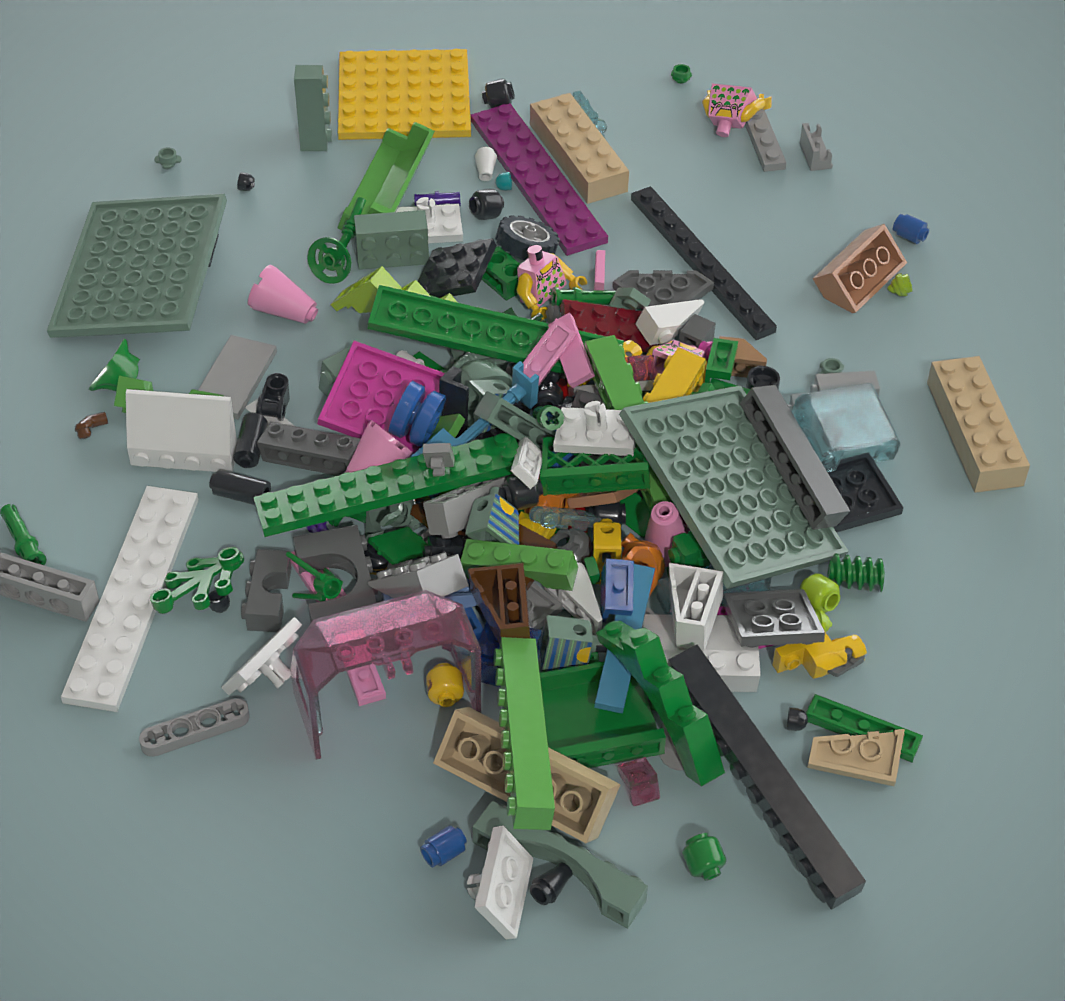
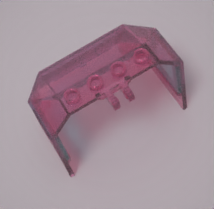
M424 590L314 619L293 648L290 670L293 693L316 760L321 759L319 736L323 734L318 692L340 672L370 664L383 665L387 679H394L396 671L392 662L401 660L406 675L412 674L414 670L410 657L413 654L442 645V649L451 652L456 667L462 673L463 684L473 709L481 713V648L462 604Z

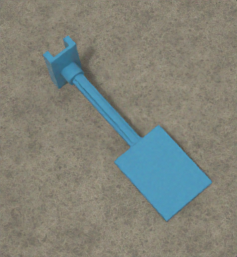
M519 361L513 367L512 387L502 399L510 404L521 401L531 409L537 404L539 376L534 374L529 378L523 373L524 364ZM479 418L458 438H454L443 428L426 444L450 443L451 446H458L470 443L490 423ZM423 446L411 457L422 454ZM436 493V494H432V495H428V496H429L431 499H434V498L437 497L440 493Z

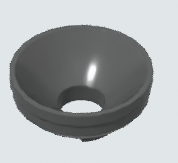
M576 528L559 530L550 540L557 545L561 539L565 537L570 538L566 545L562 547L557 546V549L573 551L576 561L584 565V559L589 558L593 551V543L590 537L584 531Z

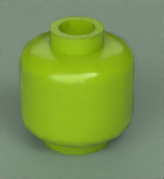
M819 573L810 575L802 581L800 589L805 590L813 609H820L826 613L837 607L840 601V589L834 581Z

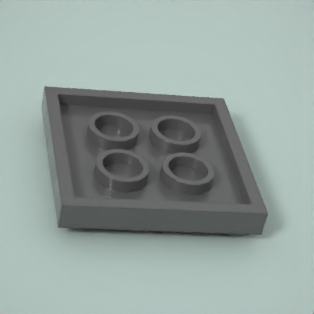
M803 589L723 593V604L741 647L754 648L761 645L784 646L786 644L798 643L809 645L816 642H824L825 631Z

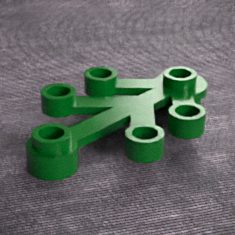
M227 547L218 553V557L202 559L196 557L186 562L188 572L172 571L167 573L164 582L168 589H159L150 596L153 609L160 614L168 613L173 609L174 601L197 587V592L192 597L194 608L196 610L208 608L211 604L208 593L213 577L221 573L220 579L214 584L217 594L220 596L230 594L233 591L230 580L233 571L237 570L244 562L243 553L236 547Z

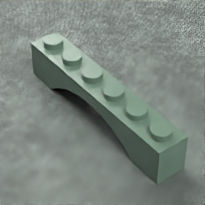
M491 801L472 826L473 843L487 851L493 827L504 826L532 857L547 860L556 865L560 862L567 864L571 868L573 875L587 887L595 899L601 914L627 929L646 903L648 885L644 884L640 878L627 875L618 870L611 862L596 858L583 847L574 846L558 833H551L547 830L513 829L512 816L507 815L506 805H500Z

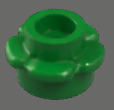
M678 64L674 66L671 76L675 82L683 84L690 80L692 73L689 66Z

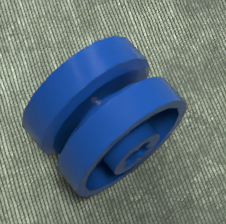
M411 381L395 409L388 432L401 439L410 431V443L421 448L423 444L428 442L440 420L446 396L432 391L425 398V386Z

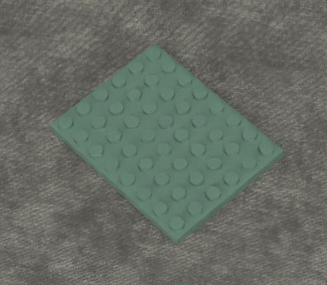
M225 194L92 202L47 328L49 337L190 331L226 207L227 199Z
M741 385L623 408L619 413L621 419L714 569L723 571L722 582L727 589L828 562L834 553L839 554V557L843 558L849 552L833 527L816 530L811 528L740 405V402L746 396Z

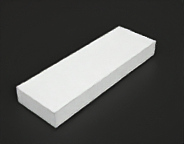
M524 437L518 443L519 447L514 457L511 471L531 489L538 482L542 465V451L527 437Z

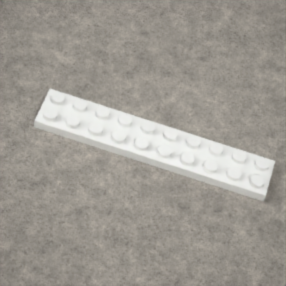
M152 486L146 487L61 695L63 704L118 712L156 613L151 604L150 596L153 592L165 589L166 587L164 579L167 573L173 569L199 501L198 493Z

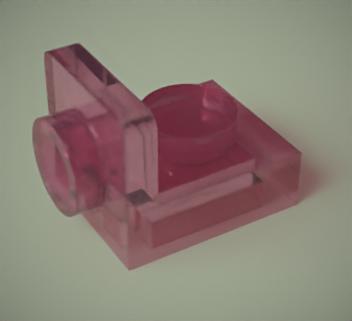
M654 355L625 357L626 362L632 366L635 382L655 379Z
M645 757L618 765L619 775L629 789L630 801L633 806L660 799L657 773Z

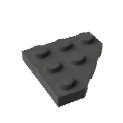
M628 270L613 281L614 290H617V288H635L651 300L648 306L699 300L712 291L714 287L713 281L698 271L687 270L686 274H673L672 270H653V274H639V270Z

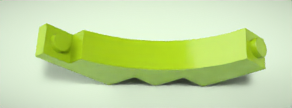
M381 266L343 289L330 305L336 311L344 307L347 309L353 307L358 313H371L379 285L427 296L430 295L417 280L401 287ZM450 293L440 298L457 302Z

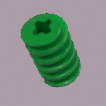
M834 553L829 561L827 578L834 579L839 588L842 582L846 581L847 589H851L853 583L856 582L858 590H862L864 584L867 583L869 591H873L875 585L878 584L879 590L882 593L885 568L881 558H877L873 565L871 557H866L862 564L861 557L855 556L851 563L849 555L845 554L842 561H840L839 554Z

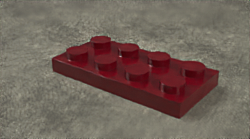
M563 299L561 303L562 316L570 313L574 317L576 326L580 331L606 337L615 335L616 339L623 340L624 342L631 340L640 346L642 352L646 353L653 346L661 345H649L637 327L636 322L642 311Z

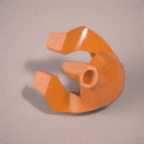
M630 532L621 542V546L624 547L622 560L634 561V564L655 568L650 590L651 595L663 576L665 570L664 558L658 545L648 541H639Z

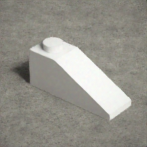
M700 299L644 307L636 325L649 345L668 343L680 333V330L694 314L698 315L704 305V301Z
M577 562L578 571L573 591L545 587L544 589L561 602L563 607L574 618L591 622L592 635H597L596 632L602 630V616L587 569L582 563Z

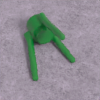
M286 552L288 558L315 576L313 585L317 594L293 593V598L322 602L326 601V598L334 599L340 594L343 581L338 579L328 568L323 569V574L291 552Z

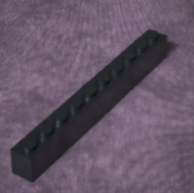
M698 644L668 659V666L684 676L692 705L708 714L720 756H724L730 764V771L735 779L742 781L750 801L753 804H758L763 811V818L767 825L777 831L783 848L788 853L791 852L801 874L805 878L809 877L814 884L815 893L820 901L826 902L832 910L861 893L866 880Z

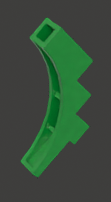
M620 620L610 622L604 629L596 632L599 643L610 650L624 664L650 699L673 741L686 776L702 787L725 774L708 714L692 705L684 676L668 666L659 636L645 627L635 630Z

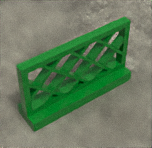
M555 437L543 438L542 469H540L543 496L651 488L650 464L639 446L636 449L634 448L633 456L628 454L623 459L615 454H604L594 461L588 457L591 454L572 453L576 457L568 463L562 459L568 453L558 452L554 454L549 450V447L553 446ZM636 457L643 461L639 463H629ZM609 459L616 463L610 465H602ZM582 461H584L585 463H587V464L589 465V466L576 467V466H577L579 463H581ZM555 463H558L563 467L549 469Z

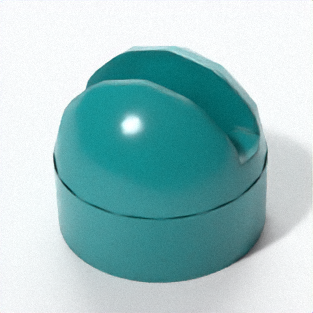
M503 172L497 176L495 183L500 190H512L510 172Z

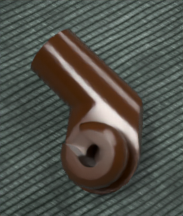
M101 412L89 415L75 425V432H77L78 438H89L91 436V428L108 424L106 413Z

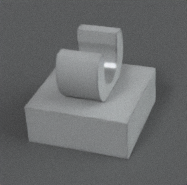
M450 443L423 444V456L427 468L431 467L433 469V476H444L445 467H454L455 457Z

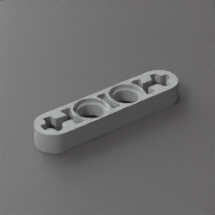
M231 699L148 727L139 736L141 750L147 756H159L240 728L249 721L248 704L242 699ZM237 710L240 715L235 716L232 712ZM222 714L224 715L225 721H221ZM206 718L216 720V723L211 727L201 725V722ZM181 727L189 730L182 737L173 735L174 731ZM168 733L169 740L167 741L164 736V734ZM155 739L157 743L152 745L149 740Z

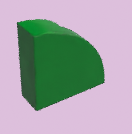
M593 556L585 558V566L591 584L594 585L601 580L599 569Z

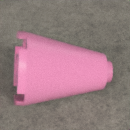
M268 265L260 273L259 277L262 280L258 285L254 283L249 294L248 305L250 308L304 324L315 319L318 313L317 303L277 267Z
M371 420L345 473L367 469L370 466L391 463L398 459H406L413 452Z
M663 501L656 504L651 511L644 541L658 545L664 558L665 567H667L670 563L668 550L672 548L673 536L682 533L688 534V531L691 530L676 506L671 502Z

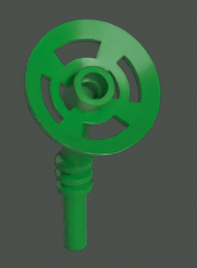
M357 198L349 220L345 221L341 231L343 235L339 241L331 237H323L314 241L310 246L307 255L308 264L312 273L319 280L329 284H336L343 281L349 275L352 262L346 247L351 238L355 237L354 215H361L366 203L364 198ZM325 243H332L337 246L336 248L327 247ZM317 249L320 250V251H319V254H318L319 264H317V262H316V251H317ZM345 257H346V268H345V270H344L343 267H344V265H345ZM325 268L330 271L336 270L337 276H329L323 271Z

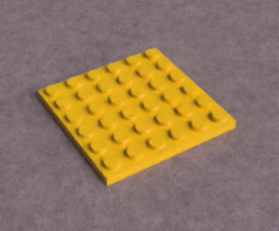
M467 49L340 52L338 140L383 139L388 128L408 137L414 122L434 130L432 138L471 137Z

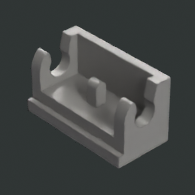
M802 123L800 145L810 171L832 169V153L830 149L826 150L821 137L822 128L820 124L816 125L815 132L809 133V123Z

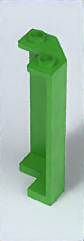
M417 122L413 123L408 137L390 128L386 130L383 140L349 206L345 208L338 229L342 230L345 221L349 220L358 197L366 200L361 215L397 211L429 147L435 132L434 130Z

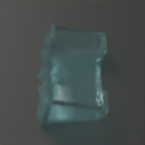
M865 383L803 393L795 400L791 412L827 472L836 471L845 451L876 445L878 448L873 456L875 463L894 460L901 444L873 384ZM834 457L830 463L824 465L828 459Z

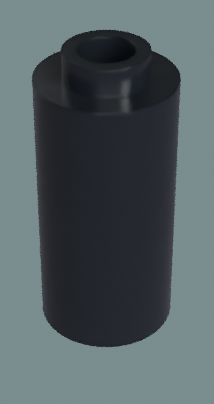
M248 413L242 419L233 455L235 463L242 468H252L259 463L261 452L257 441L268 425L267 419L261 414Z
M221 469L216 474H212L209 482L213 495L255 505L253 497L271 492V483L269 481Z

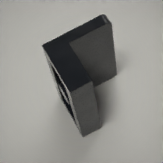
M452 367L439 379V393L446 396L441 416L460 414L465 419L461 429L465 430L468 427L469 387L461 384L462 370Z

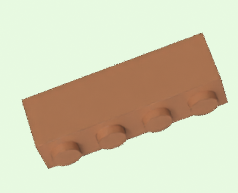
M881 224L864 230L824 267L813 280L826 300L851 313H856L907 264V261L885 224Z

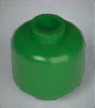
M701 833L688 839L685 842L686 847L683 849L682 855L690 874L693 877H703L705 881L721 875L720 869L726 864V856L719 840L714 836H708L707 833Z

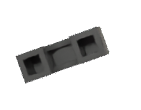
M257 549L256 559L251 560L250 576H252V579L247 581L245 595L248 599L247 603H242L241 618L246 619L247 631L278 632L281 629L284 614L282 594L270 593V591L274 589H288L292 565L291 559L286 556V552L290 551Z

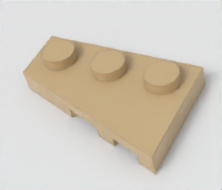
M905 729L894 730V732L879 733V731L868 732L867 735L856 736L842 734L813 737L807 768L895 786Z

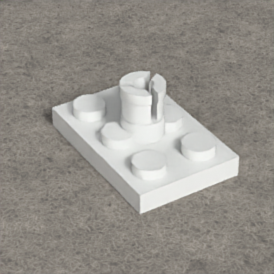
M428 197L418 199L417 206L398 207L396 211L425 210L428 226V244L463 241L459 204L435 205V201L432 198L428 200Z
M599 401L589 402L585 405V408L562 407L564 423L556 430L553 443L554 452L615 454L620 456L634 455L636 441L619 415L622 410H606L603 403L600 405Z
M295 617L291 619L221 688L228 695L232 694L236 689L241 693L263 673L278 689L294 673L279 658L280 653L299 637L295 632L302 624Z
M504 826L493 827L482 874H471L468 877L467 884H476L477 887L467 888L471 898L475 899L477 911L506 940L516 939L534 858Z

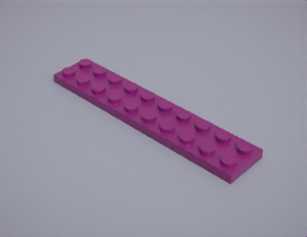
M511 103L471 114V123L486 144L494 150L498 161L506 172H510L511 179L540 220L545 223V226H550L553 232H557L560 238L558 245L566 256L608 243L607 233Z

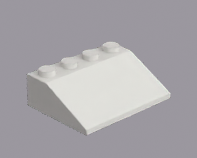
M126 390L127 450L131 465L217 472L221 469L233 472L235 466L233 455L237 437L231 397Z
M645 614L643 628L645 627L659 636L667 663L668 659L687 650L686 648L676 647L672 615ZM717 615L703 653L731 692H757L760 680L758 647H741L728 615Z

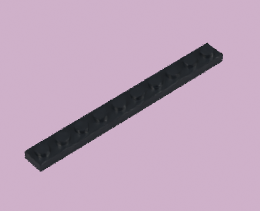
M651 186L631 193V201L693 271H698L714 282L712 292L755 341L776 333L777 325Z

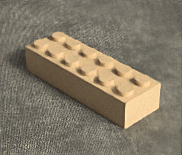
M571 93L530 104V126L587 204L628 192V168Z
M980 356L932 362L927 384L974 492L1024 486L1030 464Z
M470 707L455 710L433 763L506 802L508 797H510V793H505V777L508 774V770H503V754L506 752V749L501 748V733L504 727H499V722ZM548 748L555 804L552 826L584 843L591 842L599 837L621 784Z

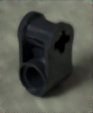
M274 373L267 377L263 391L258 398L256 413L275 417L278 421L284 420L286 408L290 400L287 376L281 373Z

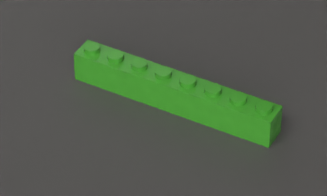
M615 335L585 341V350L595 375L593 380L606 410H622L625 407L648 403L643 401L641 386L639 382H635L632 366L626 362L624 348L622 344H618ZM636 457L629 463H639L643 461ZM650 466L651 488L640 490L651 513L656 504L663 501L673 503Z
M501 637L500 648L494 650V666H499L496 669L495 683L496 686L501 687L498 689L497 705L502 706L499 713V727H504L501 733V748L506 749V752L503 754V770H508V774L505 777V793H510V797L507 799V815L512 816L513 829L551 830L555 804L536 639Z

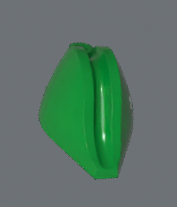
M123 339L112 359L93 381L88 390L108 389L116 391L119 376L137 378L140 359L129 352L126 339Z

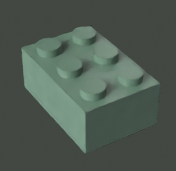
M425 210L354 215L359 270L375 269L381 266L387 268L426 265L429 259Z

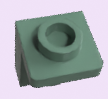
M617 288L609 306L636 310L637 308L648 307L651 300L635 288Z

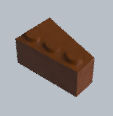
M518 563L468 569L471 593L499 645L501 637L531 638L524 564Z

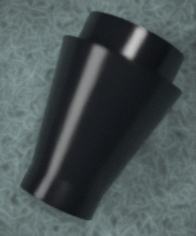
M560 862L556 867L534 878L530 886V893L534 900L541 905L554 903L567 881L573 875L571 868L567 864Z

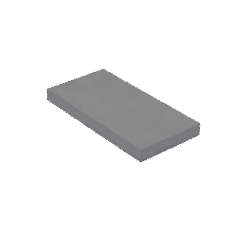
M230 335L198 390L220 394L223 397H231L234 419L239 420L276 355L277 347Z

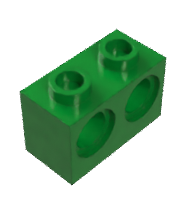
M498 246L491 257L482 280L507 301L518 295L517 269L520 263L510 253L505 252Z

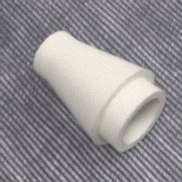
M481 147L474 156L479 179L490 181L497 155L492 148Z

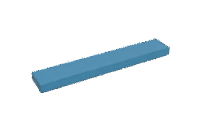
M634 564L633 613L631 616L616 615L614 621L620 620L635 630L642 628L655 568ZM607 650L594 708L623 714L632 674L610 650Z

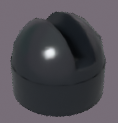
M240 172L237 189L250 191L255 186V178L251 174Z
M216 590L208 594L211 602L209 607L212 611L217 613L227 611L230 606L229 595L220 596Z
M789 707L787 730L800 731L804 729L808 723L807 714L802 709Z

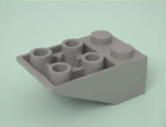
M446 552L430 558L426 556L414 561L402 562L397 564V568L393 570L389 568L376 573L378 578L368 581L370 587L410 607L428 604L469 586L459 555L447 557Z

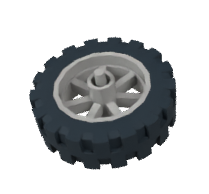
M510 215L509 218L503 217L500 220L495 236L498 246H502V250L508 251L510 255L518 256L522 260L529 258L527 250L534 245L541 246L544 252L555 254L560 238L557 232H553V229L550 226H545V223L519 215L518 217Z

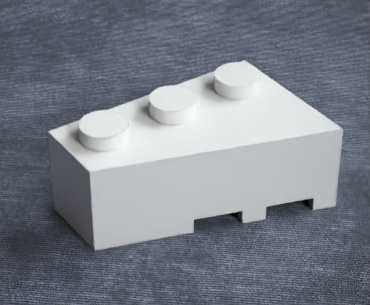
M669 563V592L676 647L689 649L698 644L700 649L705 651L723 598V571Z

